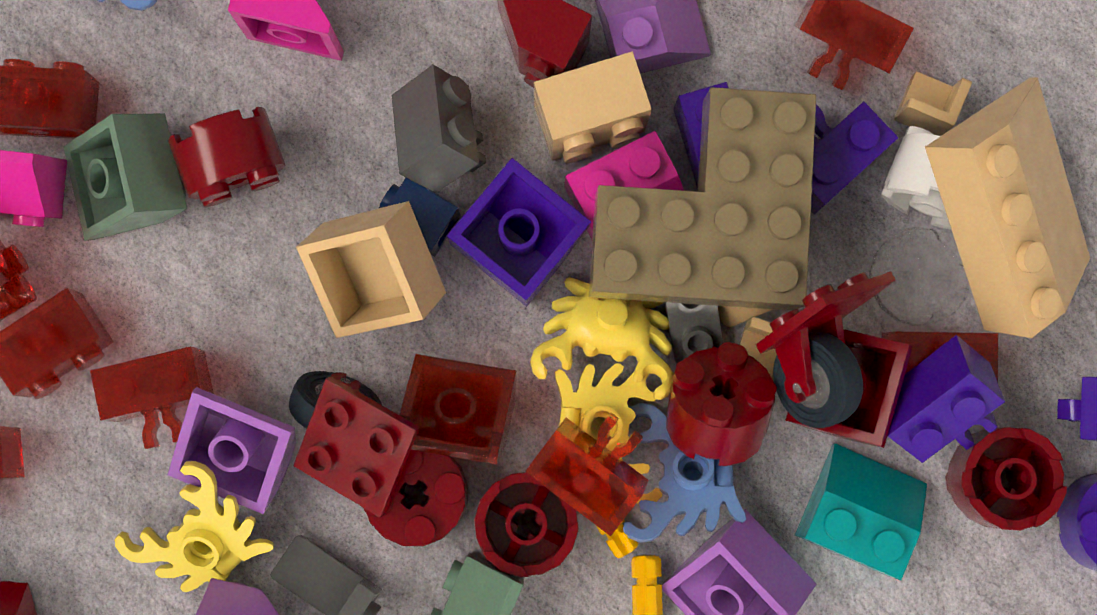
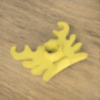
M571 277L565 279V287L576 296H566L552 302L553 310L564 313L558 314L544 324L543 331L545 334H552L561 329H566L567 331L560 336L541 343L534 349L530 361L533 374L538 379H546L547 369L543 365V360L551 356L561 361L563 369L570 370L572 366V349L575 346L581 347L588 357L605 354L610 355L617 362H623L628 356L633 355L638 361L633 381L642 382L646 375L655 374L660 377L662 384L655 389L654 399L662 400L668 397L674 373L670 366L649 345L653 344L662 354L667 356L672 351L671 343L664 333L658 330L670 328L668 318L658 311L651 310V308H655L664 302L589 297V283Z
M616 363L603 373L597 385L593 387L595 368L594 365L588 364L579 378L577 391L573 392L571 381L565 371L561 369L555 371V380L561 398L559 433L556 447L544 471L548 475L555 473L563 464L566 455H568L570 458V475L576 487L582 486L584 482L585 465L589 470L592 482L602 494L611 492V486L603 474L604 470H607L615 477L621 490L632 503L639 504L641 500L657 502L662 497V492L659 488H654L651 492L644 494L636 487L637 478L641 474L649 472V464H626L622 461V455L633 447L628 432L629 424L636 417L635 412L628 407V399L638 398L648 402L656 400L654 399V392L650 391L646 386L648 375L643 378L642 382H634L633 372L623 384L613 386L612 382L623 372L624 368L620 363Z
M186 461L180 471L184 475L197 477L201 482V487L188 484L181 489L180 496L196 505L199 509L187 511L184 515L183 523L180 526L171 528L166 536L168 541L161 539L151 527L144 528L140 534V539L143 541L144 546L134 544L129 538V533L123 531L114 539L115 547L119 553L131 562H169L170 564L160 565L155 570L156 576L160 578H176L182 575H190L181 584L180 589L183 592L192 591L204 582H210L211 578L226 581L231 571L242 560L246 561L256 555L267 553L274 548L273 542L268 539H249L256 523L255 518L252 516L246 517L241 524L237 518L239 505L237 499L232 495H227L223 501L224 507L219 505L217 500V480L214 472L207 465L197 461Z

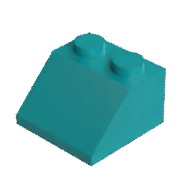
M833 443L795 536L883 575L902 580L921 534L927 483Z

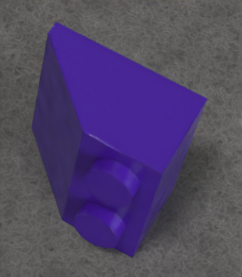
M511 158L449 232L447 238L452 247L527 307L561 266L587 230L591 221L516 160Z

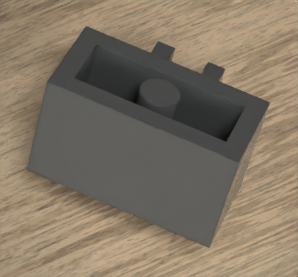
M432 64L391 95L400 175L437 193L466 172H474L486 164L485 155L477 151V145L483 142V135L474 128L469 85L461 78L452 76Z

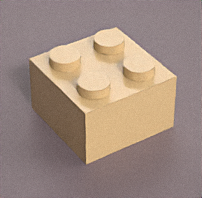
M633 51L534 82V107L552 161L563 158L565 163L577 162L590 157L593 154L592 148L608 143L611 144L613 149L621 148L639 139V134L646 130L652 108Z
M409 201L324 222L296 246L336 338L424 320L446 294Z

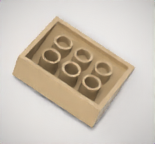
M1038 77L1028 78L925 146L984 330L1033 338L1066 313L1090 260Z

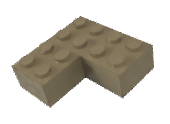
M711 87L703 100L698 192L598 185L594 205L589 297L776 310H794L804 307L802 299L807 296L816 94Z

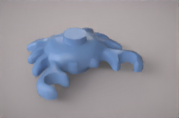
M639 403L630 407L636 414L635 419L646 417L652 423L649 430L640 434L639 441L642 444L655 442L668 444V448L659 453V461L664 466V477L659 482V490L667 495L668 500L663 503L641 500L639 502L640 511L650 516L651 524L647 528L639 529L631 522H625L623 532L628 538L639 543L651 542L662 534L677 515H685L684 519L676 527V533L679 536H685L695 527L699 516L703 512H707L705 527L707 531L713 532L719 521L720 506L722 504H725L729 514L735 521L740 523L746 521L745 512L738 501L733 486V465L718 466L719 459H708L698 454H695L694 459L687 457L673 444L666 429L667 417L660 409L647 403Z

